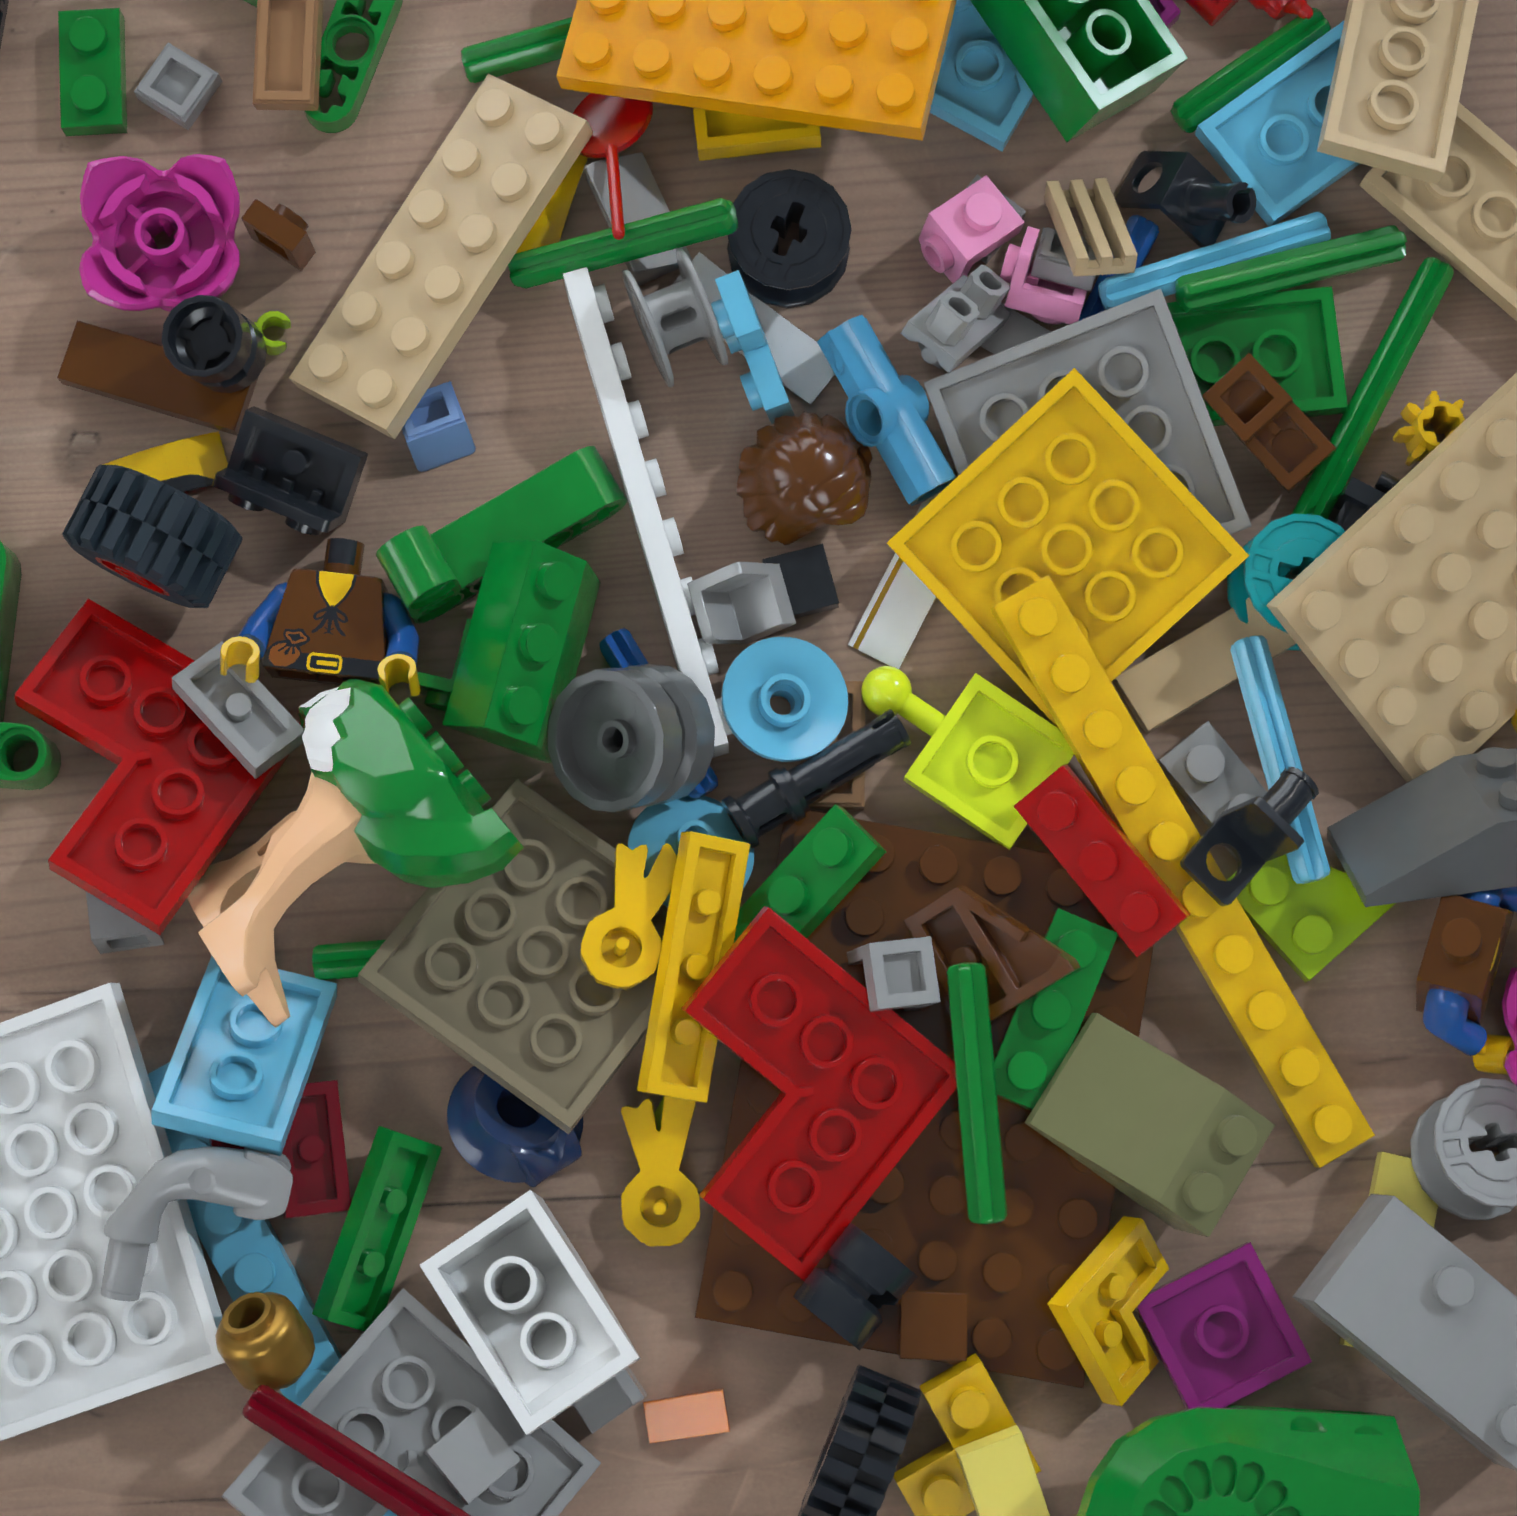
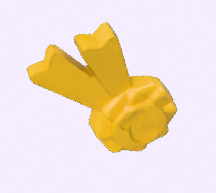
M618 843L614 853V908L594 917L588 923L581 943V959L590 975L594 977L595 982L627 990L647 980L656 970L660 958L662 940L651 920L671 893L677 859L676 853L668 843L663 845L646 878H644V870L648 853L647 845H640L631 850L624 844Z
M664 1096L661 1130L659 1132L657 1131L654 1104L650 1097L645 1099L638 1108L630 1105L621 1108V1114L640 1168V1172L625 1187L621 1195L622 1219L625 1228L640 1242L650 1247L673 1246L674 1244L681 1243L696 1227L700 1219V1196L697 1186L685 1174L679 1171L696 1101Z

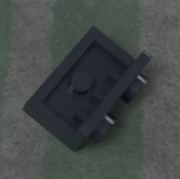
M253 406L245 411L227 468L215 474L212 486L229 493L228 500L241 508L252 511H263L266 508L285 516V523L290 528L309 535H320L322 532L328 533L345 523L368 453Z

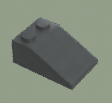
M1490 747L1481 750L1479 753L1454 756L1327 827V839L1365 907L1517 887V748Z

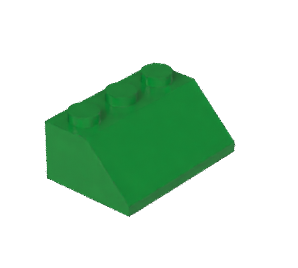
M535 539L493 541L444 716L443 726L542 762L552 763L548 751V720L557 696L576 676L601 584L586 560Z

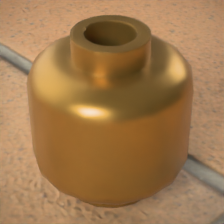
M274 1292L248 1293L236 1299L225 1310L215 1335L219 1354L238 1382L246 1390L253 1392L260 1385H267L275 1391L291 1386L308 1368L315 1351L313 1334L295 1305L285 1295Z

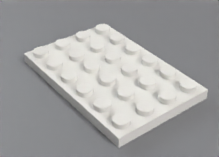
M110 982L0 1023V1441L225 1363L217 1350L215 1338L223 1316L187 1199L169 1202L162 1214L158 1240L149 1246L139 1300L119 1301L104 1297L100 1293L110 1237L104 1234L108 1218L124 1202L157 1161L172 1154L165 1128L152 1125L151 1110L155 1102V1096L120 983Z

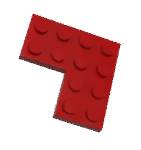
M88 598L14 694L18 707L118 765L48 859L49 869L161 935L289 754L255 779L172 689V677L195 660Z
M764 906L681 1008L781 1091L699 1196L795 1275L805 1281L956 1090L955 1064L951 1058L892 1009L870 1012L867 988L771 908Z

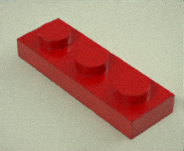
M1067 764L1058 768L1014 805L1023 819L1136 957L1144 954L1190 916L1186 908Z

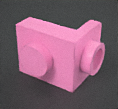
M986 175L931 211L919 236V242L923 256L928 264L936 272H944L948 279L954 283L963 275L967 277L974 263L1018 235L1025 222Z
M1028 226L1021 247L1009 244L1000 277L1005 282L1011 283L1004 307L1030 313L1037 320L1048 324H1072L1079 321L1087 290L1031 276L1034 264L1032 257L1040 229Z

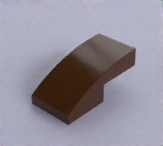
M1250 353L1202 395L1213 411L1288 493L1296 488L1336 451V447L1294 404L1293 399Z

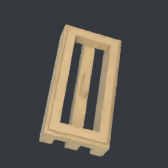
M1107 178L1094 179L1093 189H1086L1083 179L1070 180L1069 190H1062L1059 181H1047L1044 201L1073 276L1134 273L1138 254ZM1069 207H1076L1083 225V234L1087 244L1092 247L1096 257L1095 260H1089Z

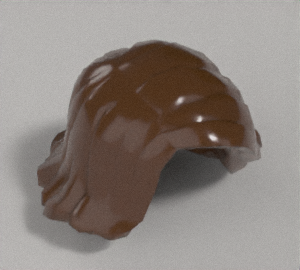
M805 411L798 418L785 415L775 418L774 426L767 425L758 429L757 444L743 449L738 466L741 473L737 480V495L743 498V514L747 518V526L753 532L764 531L765 538L768 541H778L786 546L827 524L837 526L853 524L865 515L868 507L869 488L872 477L869 465L873 459L869 447L857 441L849 428L840 420L828 414L823 418H820L816 413L808 414Z

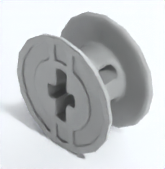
M681 247L676 249V259L682 281L643 296L632 273L626 269L622 270L625 287L642 334L656 366L669 388L674 386V376L667 355L706 339L718 362L722 365H728L725 344L712 307L690 258Z
M1480 1078L1460 1085L1448 1097L1435 1101L1418 1118L1410 1140L1412 1167L1422 1189L1440 1208L1462 1219L1490 1220L1511 1212L1517 1206V1086L1507 1080ZM1475 1143L1476 1147L1480 1149L1497 1147L1499 1154L1494 1156L1492 1151L1489 1150L1471 1152L1469 1146Z

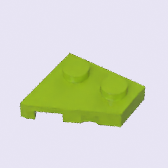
M1286 854L1266 862L1237 896L1252 925L1305 983L1310 981L1396 904L1365 907L1347 873L1330 867L1329 875L1322 880L1297 884L1293 880ZM1236 872L1232 876H1230L1227 879V881L1231 880L1235 876Z

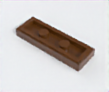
M78 320L57 377L62 384L236 436H238L245 411L249 407L258 380L257 378L247 388L233 393L214 392L176 369L166 357L163 345Z

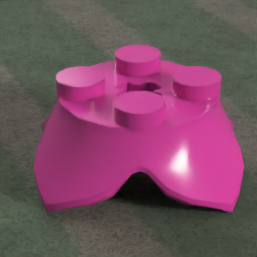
M194 154L180 158L169 170L165 171L157 170L142 159L126 156L103 158L88 162L83 176L80 204L82 217L92 233L93 242L82 254L79 271L82 285L89 297L99 303L124 311H143L154 308L171 311L184 299L197 295L219 298L227 292L233 284L240 266V252L235 244V229L240 214V195L233 173L224 158ZM164 231L170 237L174 231H177L174 235L175 242L165 249L162 247V249L158 250L153 240L155 236Z

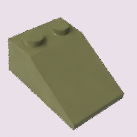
M1091 1013L1025 1121L1028 1126L1173 1229L1205 1237L1211 1235L1275 1127V1124L1227 1089L1098 1013Z

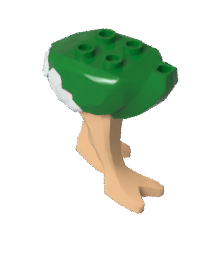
M349 679L339 687L321 692L307 703L299 706L298 715L300 723L305 729L302 740L311 768V775L307 791L298 810L289 813L259 841L233 858L211 864L187 897L198 920L204 927L198 933L230 984L242 997L247 994L275 1028L290 1017L275 962L274 928L287 908L311 884L344 862L378 864L405 883L427 888L466 884L502 871L524 848L492 808L486 811L482 808L492 798L470 771L466 769L458 776L456 775L464 765L436 730L427 738L424 736L433 726L412 700L407 697L398 705L382 685L358 679Z

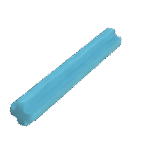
M1313 212L1136 268L1134 273L1117 274L1107 277L1098 285L1099 296L1105 310L1161 289L1164 297L1176 293L1175 281L1180 276L1331 240V230L1325 215L1321 212Z
M1262 635L1237 640L1231 645L1230 651L1269 790L1280 778V774L1285 768L1295 767L1301 771L1303 769L1267 639ZM1310 801L1290 825L1304 839V843L1298 850L1286 854L1293 880L1297 884L1319 881L1330 873L1313 805Z

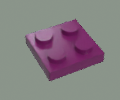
M1246 1242L1150 1291L1135 1308L1186 1409L1195 1407L1224 1408L1312 1362L1251 1242Z

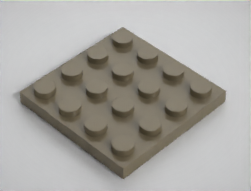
M516 779L492 809L524 848L502 871L466 884L427 888L359 972L358 982L560 1129L570 1134L646 1034L658 964L652 976L627 990L595 982L594 977L590 975L581 959V943L588 923L594 917L614 908L615 848ZM663 904L651 920L662 941L668 907Z

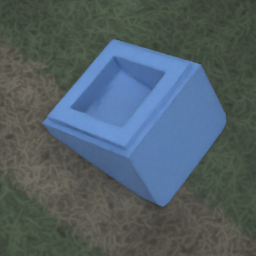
M451 381L427 389L402 428L416 468L420 472H425L471 455L476 449Z

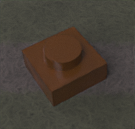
M255 199L241 218L251 239L301 272L316 253L306 232L309 227L308 224L284 205L278 204L273 210L258 199Z

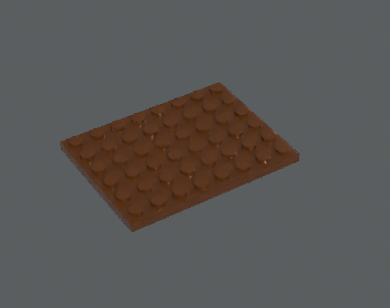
M809 811L806 813V817L798 822L791 818L783 823L775 869L826 813ZM855 819L887 852L807 939L867 988L863 964L848 965L847 952L868 943L914 938L904 920L954 888L963 885L1044 938L1058 908L1111 931H1116L1052 853L1013 846L1009 850L1001 844ZM1117 936L1077 1036L1091 1013H1098L1139 1037L1154 945L1144 954L1136 957L1120 936ZM937 978L941 1002L917 1010L904 1011L903 1008L892 1010L954 1061L949 996ZM1015 1008L991 1022L994 1059ZM742 1059L722 1165L781 1093L778 1088ZM956 1088L851 1223L918 1276L907 1291L968 1293L967 1358L976 1353L985 1369L990 1372L1083 1388L1086 1372L1047 1303L1108 1234L1115 1187L1028 1126L1025 1121L1032 1112L1031 1110L997 1096L1007 1217L1004 1221L993 1224L972 1223L968 1218ZM714 1209L695 1318L853 1346L793 1297L804 1283L802 1279ZM828 1252L816 1267L828 1268L830 1266L831 1260ZM900 1300L896 1305L881 1306L879 1312L883 1322L862 1348L899 1355ZM930 1360L952 1365H956L957 1363L961 1362L950 1360Z

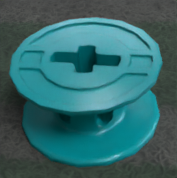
M1293 513L1271 521L1242 547L1249 557L1227 576V599L1238 619L1248 624L1246 599L1250 598L1253 607L1271 626L1288 633L1266 605L1293 581V579L1285 578L1290 573L1298 576L1334 543L1345 530L1328 519L1311 514ZM1295 644L1287 650L1300 651L1301 649Z

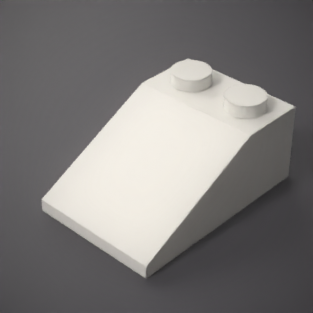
M529 1190L420 1264L421 1269L526 1435H530L641 1359L569 1238L543 1198L532 1190Z

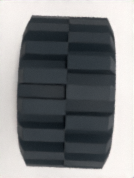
M98 465L62 533L64 539L74 551L100 568L151 594L188 608L209 607L243 540L232 523L207 505L155 478L118 465Z

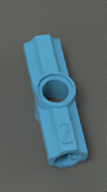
M863 314L851 318L828 331L817 343L849 398L846 402L845 415L852 435L864 446H876L908 505H917L943 491L956 476L926 425L929 416V402L923 387L911 376L898 375Z

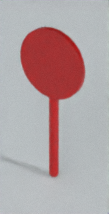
M590 93L579 103L573 112L574 115L587 120L594 132L580 154L588 158L606 157L612 235L615 239L620 240L625 236L618 153L630 147L645 132L653 115V102Z

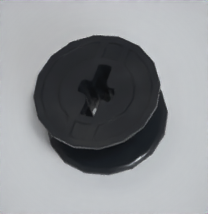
M793 169L765 173L747 184L733 202L736 209L738 228L733 234L728 235L727 251L731 271L739 270L748 293L769 305L784 308L812 304L830 293L846 271L852 231L847 205L836 189L813 173ZM791 223H799V242L793 239L786 256L778 255L779 237L785 239Z

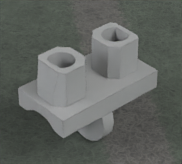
M981 264L969 277L965 275L960 277L908 320L900 334L909 341L919 343L921 356L925 362L950 373L1004 326L1012 313L1000 303L1009 291L1010 286L990 268Z

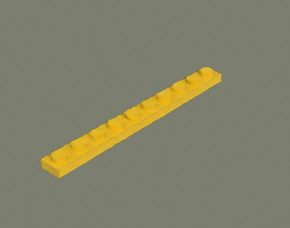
M1049 574L994 605L990 609L1110 817L1190 913V916L1175 929L1313 1166L1321 1168L1375 1136L1237 897L1231 904L1220 906L1181 867V859L1201 836ZM1209 851L1206 859L1208 870L1218 880L1227 881Z

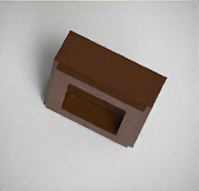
M906 1291L900 1299L899 1358L967 1361L968 1293Z

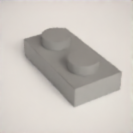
M221 641L173 676L172 689L256 779L303 744L302 735L305 729L259 680L255 683H247L245 681V665H233L227 670L226 676L220 674V651L224 643Z
M1209 721L1158 760L1166 777L1208 827L1211 826L1223 811L1259 796L1262 798L1267 793L1265 788ZM1224 846V847L1229 851V853L1234 857V859L1237 861L1236 856H1235V854L1232 852V850H1230L1228 847Z

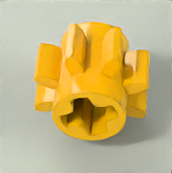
M1431 391L1425 399L1423 410L1410 402L1404 407L1400 414L1410 426L1398 429L1393 436V441L1405 443L1406 449L1410 454L1407 457L1406 465L1410 466L1416 461L1421 462L1441 443L1437 442L1435 433L1445 434L1448 437L1465 421L1460 411L1464 404L1462 399L1451 404L1440 401L1437 391ZM1428 423H1432L1434 432L1424 431L1425 426Z

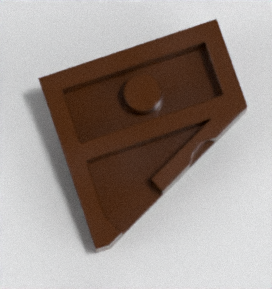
M965 885L954 888L904 920L914 938L931 936L937 978L947 995V969L949 966L966 962L981 963L985 966L991 1022L1081 967L1076 958Z

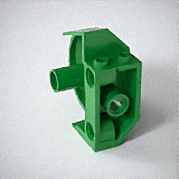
M1228 1405L1227 1408L1195 1407L1151 1417L1117 1439L1089 1477L1077 1516H1419L1420 1489L1395 1416L1363 1411Z

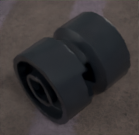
M197 295L184 299L170 311L163 324L161 340L166 357L176 369L214 392L233 393L247 388L259 377L265 366L267 348L261 331L254 322L230 304L215 296Z
M850 1223L828 1251L831 1260L830 1266L828 1268L815 1267L793 1297L860 1351L883 1322L879 1312L881 1306L896 1305L918 1276L866 1233Z

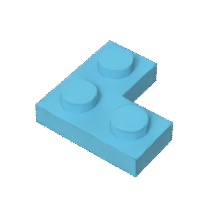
M739 270L716 278L715 281L722 299L712 302L711 306L731 354L742 350L751 372L740 375V380L752 411L764 407L771 424H774V420L777 417L785 415L795 416L754 304Z

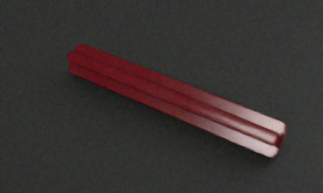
M267 1385L258 1386L243 1408L242 1414L247 1420L398 1516H471Z

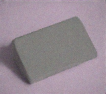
M643 153L618 157L624 224L670 212ZM605 159L584 166L591 191L608 227L611 228L607 164ZM681 247L685 250V252L687 253L688 257L692 262V258L687 247ZM676 249L625 262L638 286L679 269Z

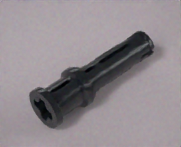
M889 709L873 719L872 722L857 731H853L787 771L785 767L781 769L774 768L768 772L769 779L737 799L730 795L722 799L723 807L743 841L749 843L750 850L759 845V837L791 818L797 822L806 817V813L810 811L808 805L875 766L876 763L908 747L911 745V740L897 715L895 716L894 712Z

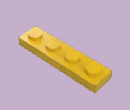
M693 831L681 832L637 1087L639 1092L707 1103L718 1039L681 1008L734 944L750 849L749 843Z

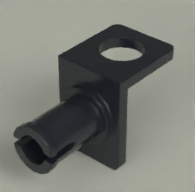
M1141 152L1115 198L1116 203L1121 208L1160 209L1200 248L1215 244L1226 221L1245 223L1253 216L1256 209L1255 191L1253 188H1247L1248 184L1246 182L1220 183L1189 152ZM1162 167L1161 176L1156 184L1147 191L1138 193L1140 182L1144 176L1151 170Z
M1285 768L1280 774V778L1262 798L1257 796L1223 811L1181 859V867L1220 906L1231 904L1266 862L1298 850L1304 843V839L1290 825L1307 804L1319 794L1316 783L1298 768ZM1214 845L1226 846L1236 856L1238 863L1237 872L1229 881L1218 880L1208 870L1206 863L1207 854Z

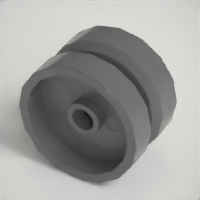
M642 664L625 668L596 669L578 676L557 696L548 720V751L555 774L571 797L592 810L620 812L640 806L665 804L688 796L705 778L714 755L715 725L707 699L691 678L671 666Z

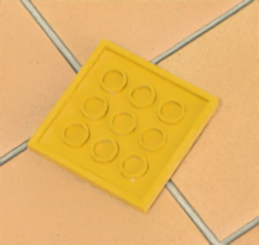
M1075 368L887 542L891 549L1057 728L1059 727L990 609L994 605L1049 574L1112 682L1249 557L1248 553Z

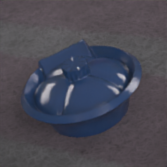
M475 1066L471 1067L455 1085L447 1109L449 1133L460 1155L473 1168L484 1175L504 1182L525 1183L530 1187H536L542 1181L566 1168L582 1156L579 1142L583 1132V1117L571 1133L567 1134Z

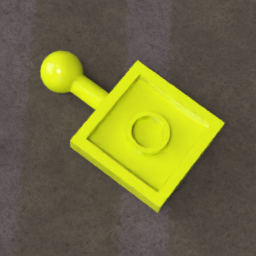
M892 666L875 668L867 674L862 683V699L871 712L880 716L885 711L891 709L895 715H900L931 736L904 776L903 781L996 844H1001L1009 850L1028 824L1015 809L1014 805L1062 765H1068L1074 756L1059 728L977 673L971 678L946 716L914 695L908 677L898 668Z

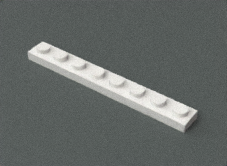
M587 267L563 273L569 304L678 671L691 678L707 699L715 725L713 758L729 753L727 735L733 733L725 720L721 698L715 699L709 675L719 673L716 656L712 644L705 643L703 638L697 639L691 618L692 615L696 614L687 583L693 580L692 577L679 578L673 558L674 556L684 554L680 535L674 517L665 520L661 518L656 498L666 495V490L656 458L648 461L644 460L638 440L649 436L639 400L627 403L621 383L623 380L632 378L622 342L610 345L604 323L614 321L605 285L593 287Z

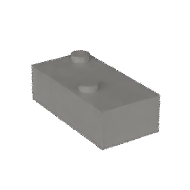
M1370 1194L1292 1297L1493 1463L1517 1471V1296L1398 1198L1392 1195Z

